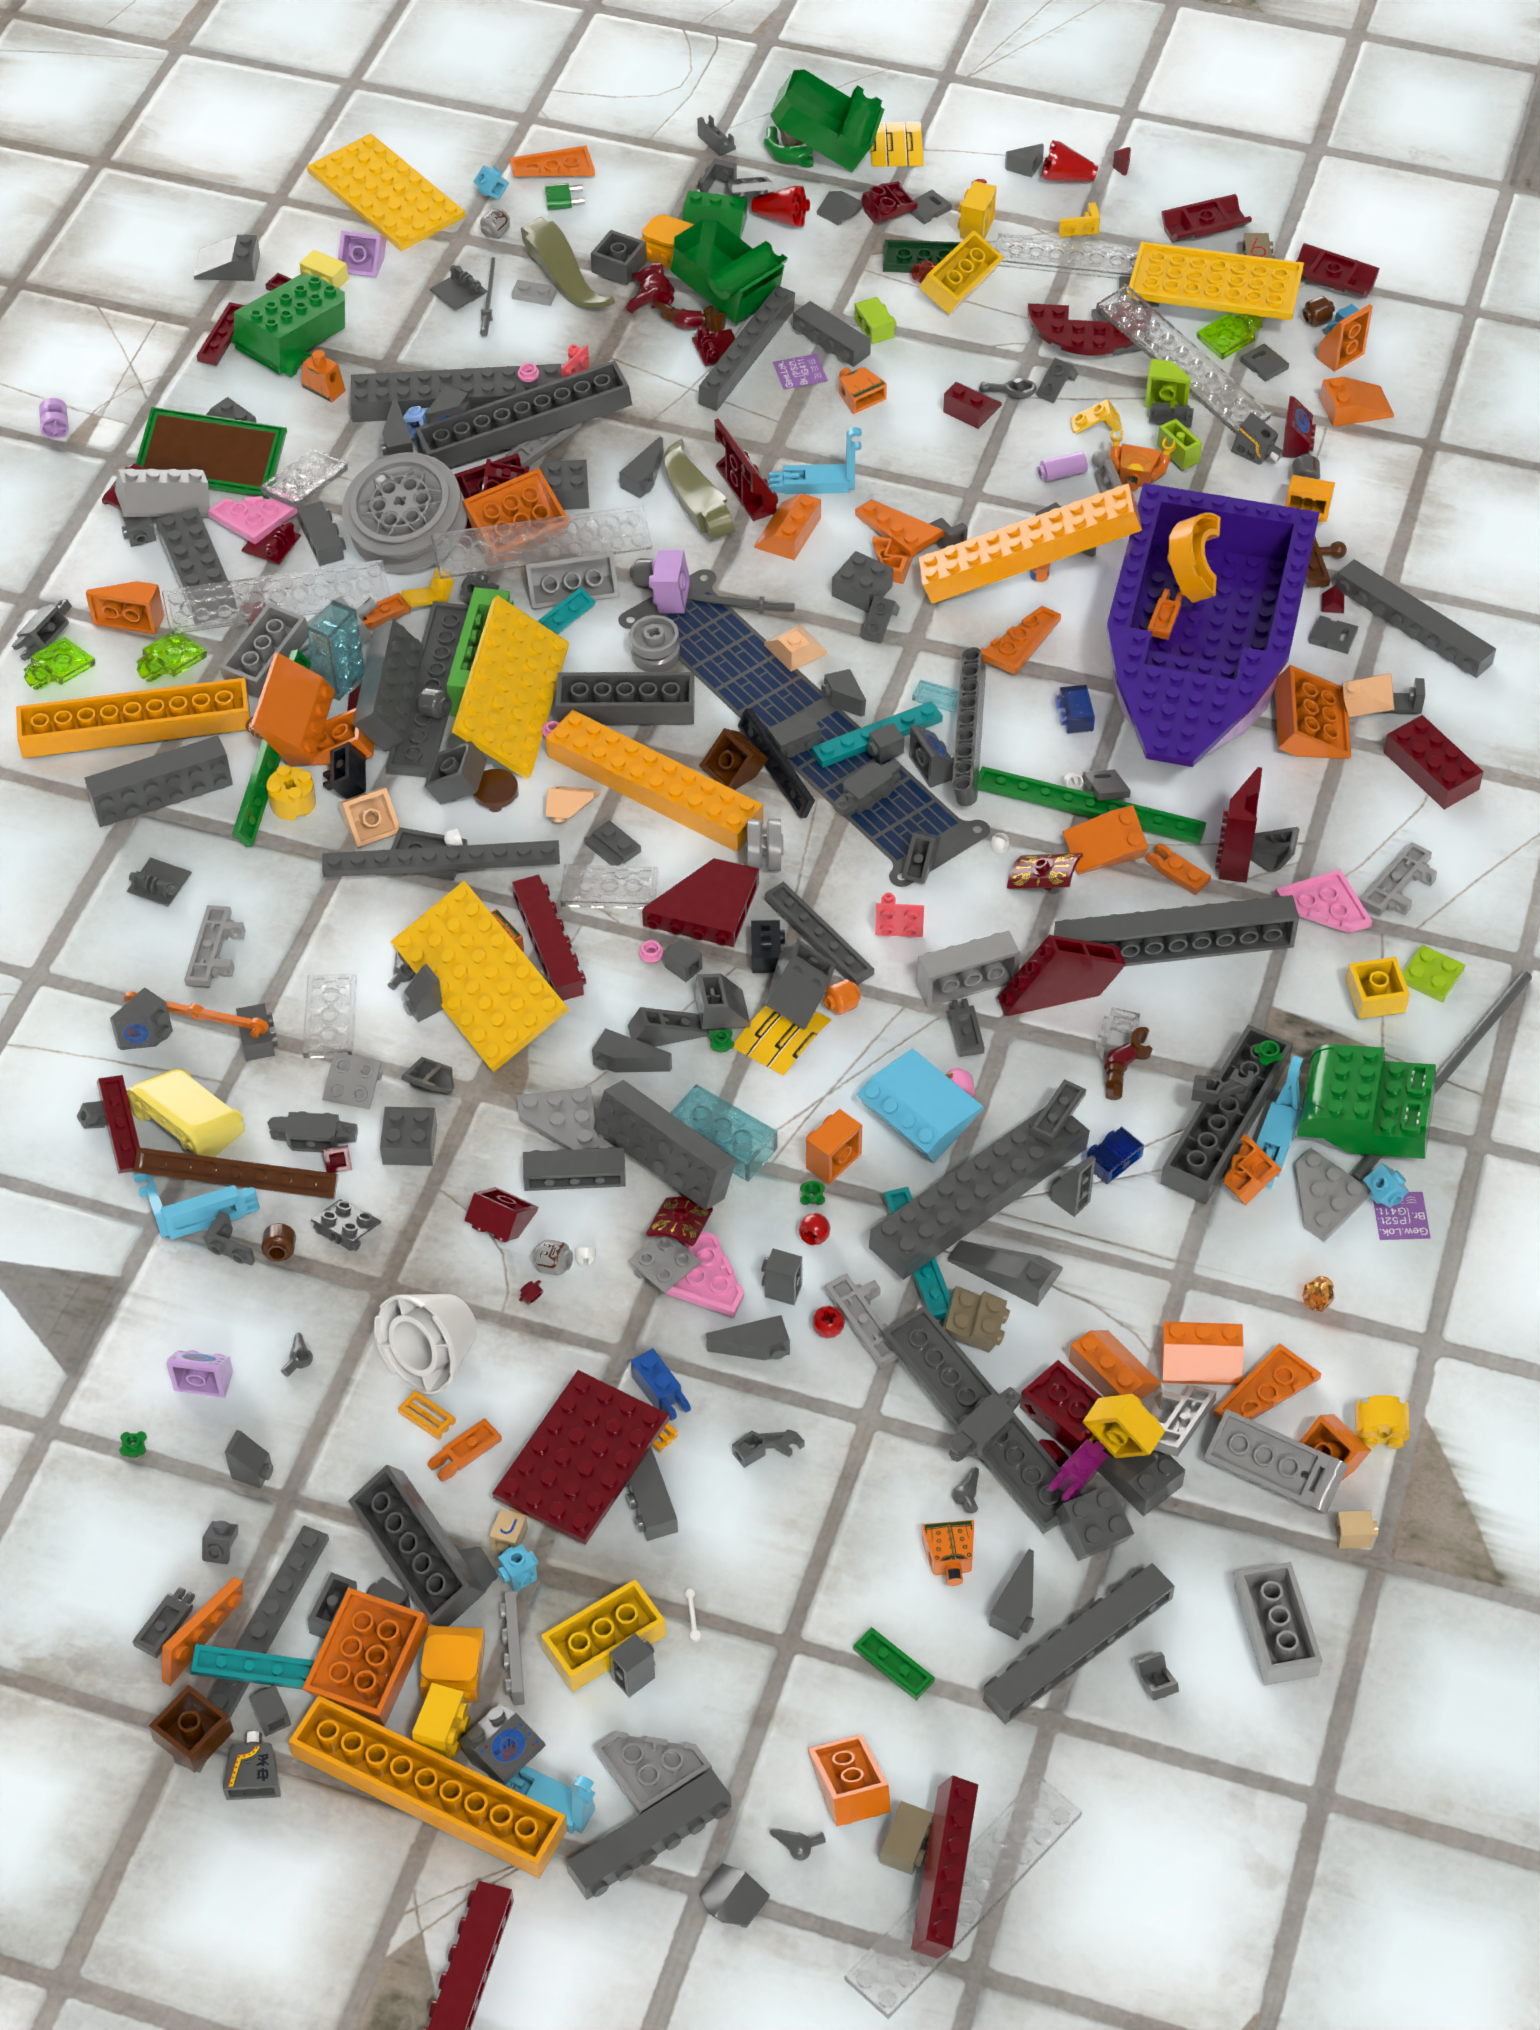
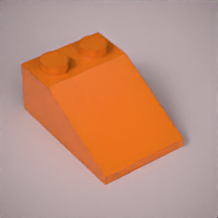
M1369 304L1338 322L1319 343L1317 359L1335 372L1364 355L1373 306Z
M1347 377L1323 380L1320 400L1333 427L1394 417V413L1381 386Z
M134 581L88 589L86 591L93 624L157 634L165 616L158 584Z
M356 708L326 720L313 762L302 764V766L330 765V750L347 742H350L366 755V759L374 755V742L353 725Z
M1133 805L1107 812L1062 831L1069 853H1083V857L1075 867L1077 875L1143 858L1149 848Z
M862 1734L808 1748L825 1803L836 1827L891 1812L889 1785Z

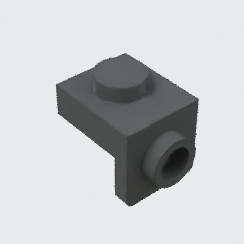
M212 1521L202 1537V1560L228 1564L230 1561V1547L238 1535V1525L230 1524L227 1521Z
M1157 1652L1137 1660L1139 1681L1153 1701L1179 1692L1178 1682L1166 1668L1165 1656L1162 1652Z

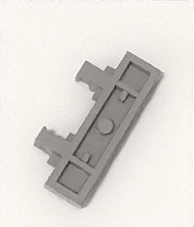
M582 423L509 447L511 451L506 454V457L518 453L521 467L525 468V466L532 464L581 428Z
M1411 842L1361 898L1360 902L1363 907L1379 916L1387 908L1406 915L1411 910L1412 900L1403 896L1402 891L1412 879L1414 881L1419 879L1421 883L1432 886L1436 881L1437 871L1430 868L1427 864L1431 859L1432 852Z
M207 905L184 979L186 986L210 987L212 977L216 978L219 975L221 977L233 976L235 969L233 961L221 959L219 954L224 940H228V937L244 939L246 930L243 922H234V920L230 919L232 914L230 907Z
M846 1273L826 1284L825 1291L843 1313L844 1318L879 1368L898 1359L897 1354L882 1337V1332L895 1323L889 1326L886 1323L883 1324L870 1306V1301L880 1295V1287L877 1282L873 1280L864 1286H861V1284L855 1285Z
M1194 1385L1190 1386L1185 1395L1165 1391L1161 1396L1160 1407L1161 1410L1166 1409L1172 1414L1165 1423L1158 1422L1164 1428L1165 1433L1154 1450L1178 1457L1216 1401V1391Z

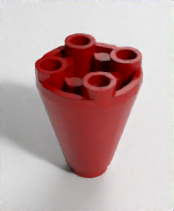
M1052 140L1049 147V155L1043 163L1041 178L1048 181L1094 182L1098 166H1095L1092 161L1064 143Z
M792 186L754 197L751 207L753 213H757L759 216L790 226L803 227L806 211L810 210V200L806 199L803 186Z

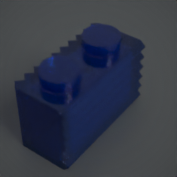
M1087 684L1060 687L1059 695L1055 696L1056 708L1061 709L1059 714L1061 726L1065 725L1068 734H1074L1075 732L1083 733L1084 731L1092 732L1094 730L1095 715Z
M1121 1126L1116 1132L1114 1130L1110 1131L1102 1143L1091 1146L1086 1155L1087 1158L1091 1155L1096 1158L1094 1175H1097L1105 1184H1109L1143 1156L1144 1144Z

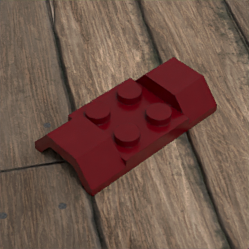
M1236 194L1161 212L1164 230L1171 242L1189 239L1193 236L1197 238L1223 232L1252 222L1251 216L1244 217L1239 209Z
M1306 243L1302 245L1299 257L1296 262L1304 263L1302 278L1342 292L1346 290L1347 293L1365 299L1373 289L1380 270L1378 267Z

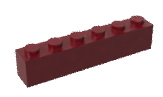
M539 874L513 881V897L549 985L562 1001L584 995L585 974L583 970H578L579 961L575 952L571 953L572 945L570 938L563 933L564 924L561 917L557 918L556 916L557 908L554 900H550L548 897L550 896V891L547 883L542 882Z
M954 1775L940 1784L937 1789L911 1950L936 1959L953 1949L979 1785Z
M478 1881L476 1890L470 1891L467 1900V1907L469 1908L467 1916L462 1917L459 1922L457 1934L460 1936L457 1945L452 1944L448 1955L450 1965L448 1971H443L440 1977L438 1989L441 1991L438 2000L434 1999L431 2003L429 2010L431 2020L428 2028L424 2027L423 2030H471L514 1903L512 1889Z

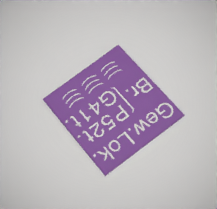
M817 354L773 362L783 389L828 381Z
M1409 1192L1399 1204L1391 1208L1382 1203L1378 1205L1373 1200L1380 1240L1431 1238L1423 1192Z

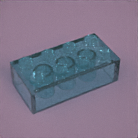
M332 600L307 627L314 672L322 676L335 689L333 699L340 701L345 694L350 692L352 686L362 679L365 668L356 609Z
M697 1084L670 1112L734 1158L736 1163L733 1173L747 1182L751 1180L778 1149L777 1130Z

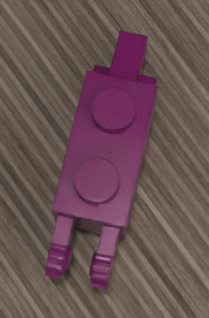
M1086 1439L1063 1464L1047 1489L1051 1492L1057 1488L1063 1491L1061 1500L1067 1502L1070 1498L1074 1499L1092 1480L1109 1456L1104 1452L1105 1446L1099 1440L1093 1444L1090 1440Z

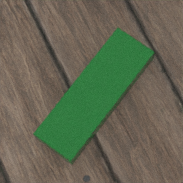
M872 1627L853 1645V1650L916 1701L935 1682L934 1676Z

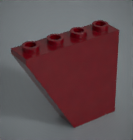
M713 858L646 905L642 910L643 926L671 932L675 935L717 943L721 946L734 947L759 886V868Z
M1048 935L997 998L1004 1015L1012 1016L1097 997L1103 993L1121 972L1126 963L1118 946Z

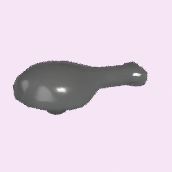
M1016 378L1004 384L982 381L979 387L980 392H1001L1014 398H1028L1037 390L1034 382L1022 378Z

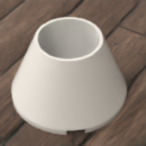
M452 1294L395 1295L385 1300L379 1306L381 1308L379 1315L374 1320V1334L377 1347L386 1366L392 1374L398 1373L406 1381L404 1385L413 1391L416 1390L421 1394L427 1395L442 1391L451 1383L476 1340L477 1324L471 1309L462 1299Z

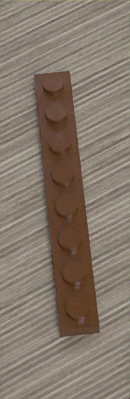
M137 1147L134 1173L229 1186L235 1185L244 1188L253 1187L259 1190L334 1200L339 1175L329 1172Z

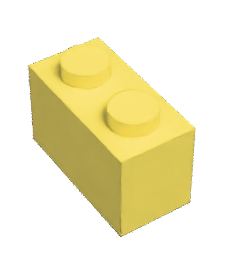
M312 250L299 263L301 275H316L337 288H340L349 279L347 263L317 250Z

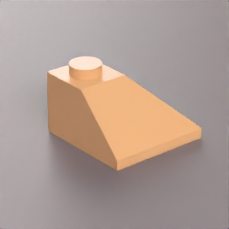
M801 625L764 642V646L791 672L827 654V650Z
M1391 673L1343 682L1344 702L1349 717L1395 710Z
M565 786L550 787L547 792L546 817H552L554 822H566V819L573 817L601 794V790Z

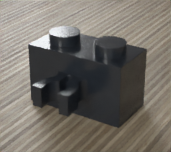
M350 742L330 750V770L323 772V776L328 781L323 782V787L328 791L334 789L345 799L366 792V755Z
M780 920L751 921L752 973L775 972L780 952L785 949L781 948V944H785V930H780Z

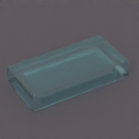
M920 680L912 695V701L923 704L932 701L937 708L955 713L958 707L959 691Z

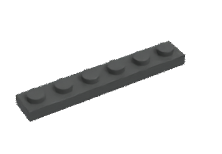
M784 881L765 893V899L821 954L836 963L835 967L850 982L859 985L874 975V968Z

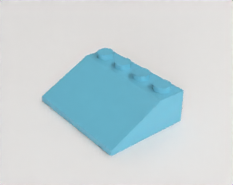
M913 1048L876 1073L857 1093V1096L867 1108L933 1163L939 1159L984 1109L978 1101Z

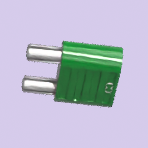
M569 183L545 185L548 210L572 208V205L585 204L584 197L571 198L570 192L583 191V185H569Z

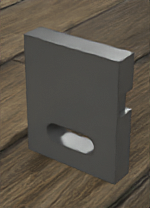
M930 190L913 200L918 203V207L909 213L925 225L932 221V218H937L952 210V204L934 190Z
M1265 343L1242 355L1240 359L1242 364L1252 372H1256L1258 377L1265 382L1289 369V363Z
M1320 615L1309 643L1348 654L1359 626L1338 620L1337 622L1332 621L1331 618ZM1343 634L1347 635L1345 641L1340 640Z
M1115 769L1083 772V781L1090 791L1094 792L1093 795L1097 800L1130 798L1131 790Z

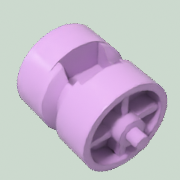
M48 398L42 401L39 405L42 434L51 439L65 436L69 430L65 402L58 398Z

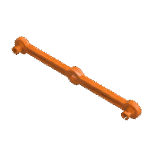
M128 991L124 1000L126 1002L130 1001L137 993ZM166 1001L168 1012L187 1015L195 1020L206 1019L252 1029L250 1035L254 1038L255 1036L258 1038L260 1033L265 1034L269 1028L268 1023L260 1018L250 1019L207 1010L195 1003H191L188 1006Z

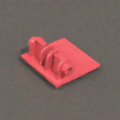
M575 344L570 345L567 350L568 362L561 368L562 378L590 369L588 345H585L582 349Z
M890 892L885 893L881 898V903H876L875 935L923 937L924 905L895 904V896Z

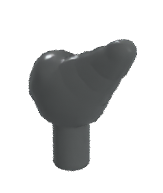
M396 952L394 976L387 984L392 990H395L401 982L412 980L415 976V972L399 952Z
M300 1332L295 1334L289 1354L290 1361L281 1369L282 1374L286 1377H289L296 1368L308 1367L313 1361V1354L307 1349Z
M977 1467L971 1470L965 1480L953 1489L952 1493L954 1502L957 1504L964 1503L971 1514L978 1510L974 1500L979 1477V1469Z
M774 1828L770 1830V1834L790 1850L791 1856L796 1860L803 1861L807 1859L811 1853V1847L826 1843L823 1832L806 1836L800 1832Z

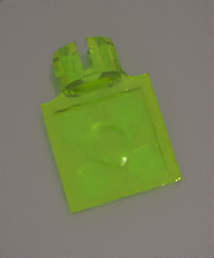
M1228 313L1197 332V339L1223 360L1254 342L1255 333L1263 328L1261 325L1263 320L1255 315L1239 314L1234 316Z
M175 629L142 649L143 656L136 662L139 664L137 671L146 682H154L164 674H170L175 677L207 657V650Z
M64 637L30 656L31 663L23 670L25 671L24 678L30 687L33 686L34 690H39L51 682H57L62 685L95 666V658Z

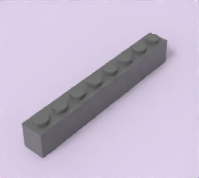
M778 285L774 288L699 385L698 404L718 411L793 313L795 292Z
M1353 559L1337 573L1335 586L1343 594L1444 657L1447 661L1455 664L1466 673L1477 678L1493 664L1496 653L1495 647L1357 560Z
M1153 1563L1145 1569L1143 1567L1137 1569L1129 1581L1117 1584L1112 1589L1110 1595L1104 1599H1097L1083 1615L1079 1613L1074 1616L1067 1627L1063 1630L1057 1629L1049 1636L1047 1642L1041 1646H1034L1020 1662L1018 1660L1014 1661L1000 1677L995 1676L991 1678L984 1686L983 1701L1006 1725L1172 1600L1175 1586Z

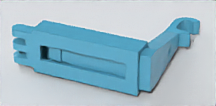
M857 427L850 428L846 433V464L783 466V471L770 472L768 474L769 488L771 491L784 493V495L849 493V489H855V451L861 449V442H853L851 438L855 436L860 437L862 435L861 429Z
M1293 1056L1287 1080L1276 1102H1271L1256 1142L1262 1151L1281 1169L1293 1141L1301 1115L1299 1090L1301 1071L1299 1070L1303 1058ZM1275 1178L1272 1179L1266 1185V1187L1272 1188Z
M134 1174L135 1182L147 1181L149 1183L147 1186L140 1187L138 1191L140 1197H148L161 1238L169 1236L170 1240L209 1229L220 1211L229 1214L230 1220L234 1221L260 1209L255 1188L249 1187L237 1191L235 1185L163 1207L152 1175Z
M524 1766L506 1785L488 1775L496 1782L566 1815L567 1832L571 1834L574 1831L582 1834L596 1810L592 1799L595 1792L591 1790L594 1782L585 1776L578 1775L572 1784V1788L527 1766Z

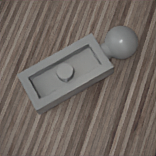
M1096 451L1092 455L1091 460L1093 465L1098 467L1094 474L1101 492L1103 493L1117 486H1122L1112 459L1108 458L1106 452Z

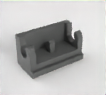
M711 115L708 116L709 121L707 124L703 117L697 118L698 137L718 156L736 150L734 137L729 133L727 138L714 125V118Z

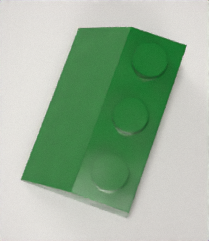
M688 191L684 202L682 221L696 224L702 219L718 220L741 239L747 220V198Z

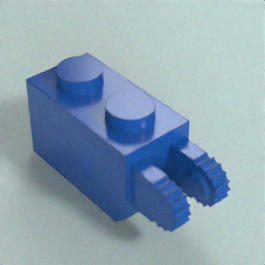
M653 1348L631 1360L632 1378L654 1407L668 1413L671 1421L677 1418L676 1411L671 1405L677 1403L685 1413L691 1410L688 1400L681 1391L680 1383Z

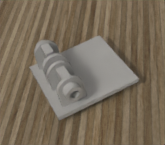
M334 1052L322 1100L370 1110L377 1080L382 1079L383 1071H380L382 1062Z
M657 1236L628 1260L636 1268L634 1274L637 1278H647L664 1294L701 1263L677 1239L665 1236Z

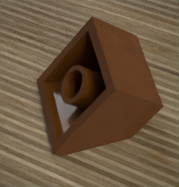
M724 728L699 766L717 782L736 790L757 777L769 758L740 732Z

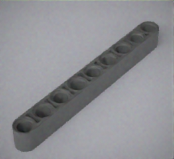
M977 647L968 648L962 653L952 786L957 803L965 807L974 804L978 798L986 667L982 652Z

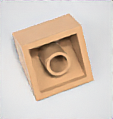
M381 787L338 802L345 825L357 847L397 834L400 826L387 788Z

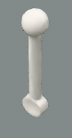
M688 1588L685 1590L684 1595L688 1599L692 1629L690 1640L696 1643L700 1641L701 1634L697 1631L693 1601L695 1591L692 1588Z

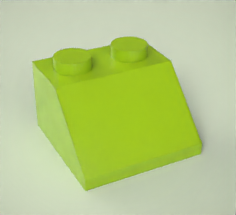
M1151 359L1145 407L1151 408V404L1156 403V401L1171 404L1170 409H1174L1175 404L1188 406L1191 378L1173 361Z

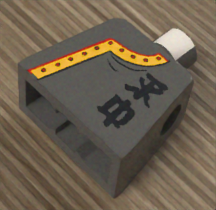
M1252 412L1241 423L1231 452L1258 465L1262 464L1268 457L1278 462L1284 453L1282 449L1275 446L1278 433Z
M249 1731L245 1734V1745H234L231 1747L223 1781V1791L226 1800L281 1797L272 1744H262L261 1732Z

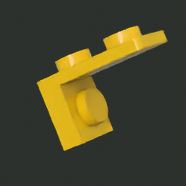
M1096 202L1088 203L1084 217L1060 219L1059 237L1099 234L1100 215Z
M1108 399L1071 417L1072 429L1075 434L1101 421L1107 427L1110 426L1112 430L1114 429V432L1122 429L1120 414Z
M443 568L435 569L430 587L403 590L401 596L411 607L432 605L433 601L446 603L449 600L454 580Z

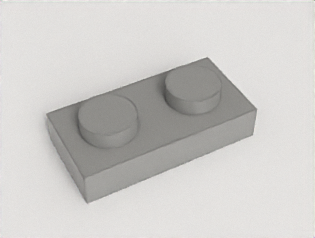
M517 280L511 295L512 299L551 306L557 294V287Z

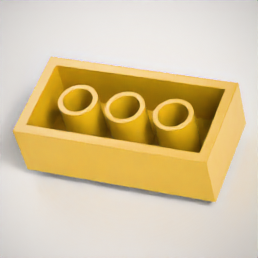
M973 230L927 274L919 288L950 315L995 272L1004 257Z
M634 1579L541 1635L542 1649L571 1692H574L611 1670L609 1653L636 1633L641 1640L646 1639L652 1645L666 1636V1623L637 1580Z

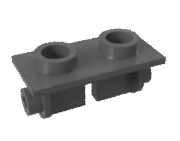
M1157 401L1151 404L1149 422L1165 424L1177 419L1185 427L1191 428L1194 408H1190L1189 405L1175 404V408L1170 409L1171 404Z

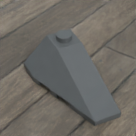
M960 1240L948 1258V1262L1037 1307L1063 1270L1062 1266L1040 1255Z

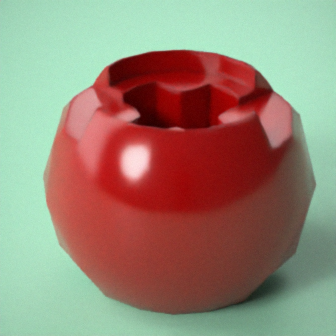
M814 1213L806 1215L800 1221L798 1231L801 1239L807 1244L820 1245L828 1239L831 1226L825 1216Z
M830 1305L822 1306L816 1310L812 1318L814 1331L820 1337L826 1339L839 1335L845 1324L843 1313L838 1308Z

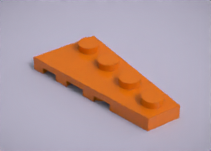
M587 145L509 158L514 177L595 176V169Z
M873 499L855 509L856 517L884 538H891L893 544L909 557L944 537V530Z
M1044 606L1039 607L1022 619V623L1017 627L1012 626L1008 629L1007 634L1000 639L997 637L991 641V645L986 649L981 648L984 661L1016 675L1061 621V614Z
M1279 1343L1214 1410L1213 1416L1221 1421L1225 1410L1228 1409L1253 1420L1320 1380L1322 1373Z
M233 1577L162 1646V1681L171 1686L193 1660L195 1645H205L231 1612L239 1607L243 1600V1582Z

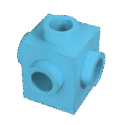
M483 165L473 181L479 187L478 191L487 197L489 195L498 200L509 185V182L501 176L502 171L494 166L489 168Z
M1383 1163L1363 1179L1371 1190L1369 1195L1378 1205L1382 1203L1391 1208L1399 1204L1404 1196L1409 1193V1190L1404 1185L1406 1180L1402 1174Z
M523 1544L506 1549L498 1557L500 1567L497 1569L498 1575L504 1584L508 1583L512 1591L517 1592L538 1580L536 1566L539 1565L538 1560L531 1550L527 1552Z

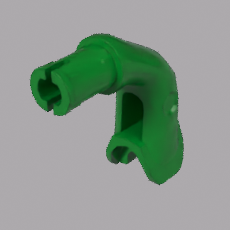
M767 127L763 144L775 161L787 165H799L806 168L813 167V156H809L812 155L813 148L806 144L781 146L777 138V127Z

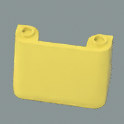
M172 1069L136 1083L127 1090L132 1113L140 1121L146 1119L148 1121L152 1118L178 1138L184 1150L189 1149L194 1155L215 1157L245 1132L242 1114L237 1109L228 1107L193 1080L185 1069Z

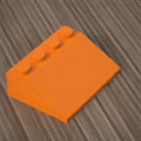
M540 468L462 500L479 547L490 566L567 534L570 525L567 515Z
M275 653L251 726L290 767L312 763L335 689L319 674L280 653Z
M1289 665L1278 676L1275 685L1278 749L1298 757L1349 759L1351 757L1349 718L1344 702L1343 687Z
M348 1587L302 1689L316 1697L320 1695L385 1727L427 1633L428 1626H430L426 1615Z

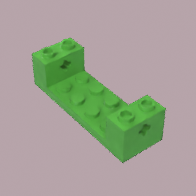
M474 587L447 682V693L452 701L450 716H457L492 600L498 595L514 606V601L510 600V591Z

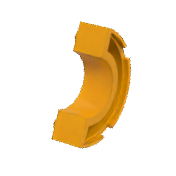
M1203 513L1180 521L1169 535L1168 563L1172 567L1181 594L1193 603L1216 595L1217 576L1212 572L1205 556L1206 541L1217 538L1220 535L1221 517L1214 513Z

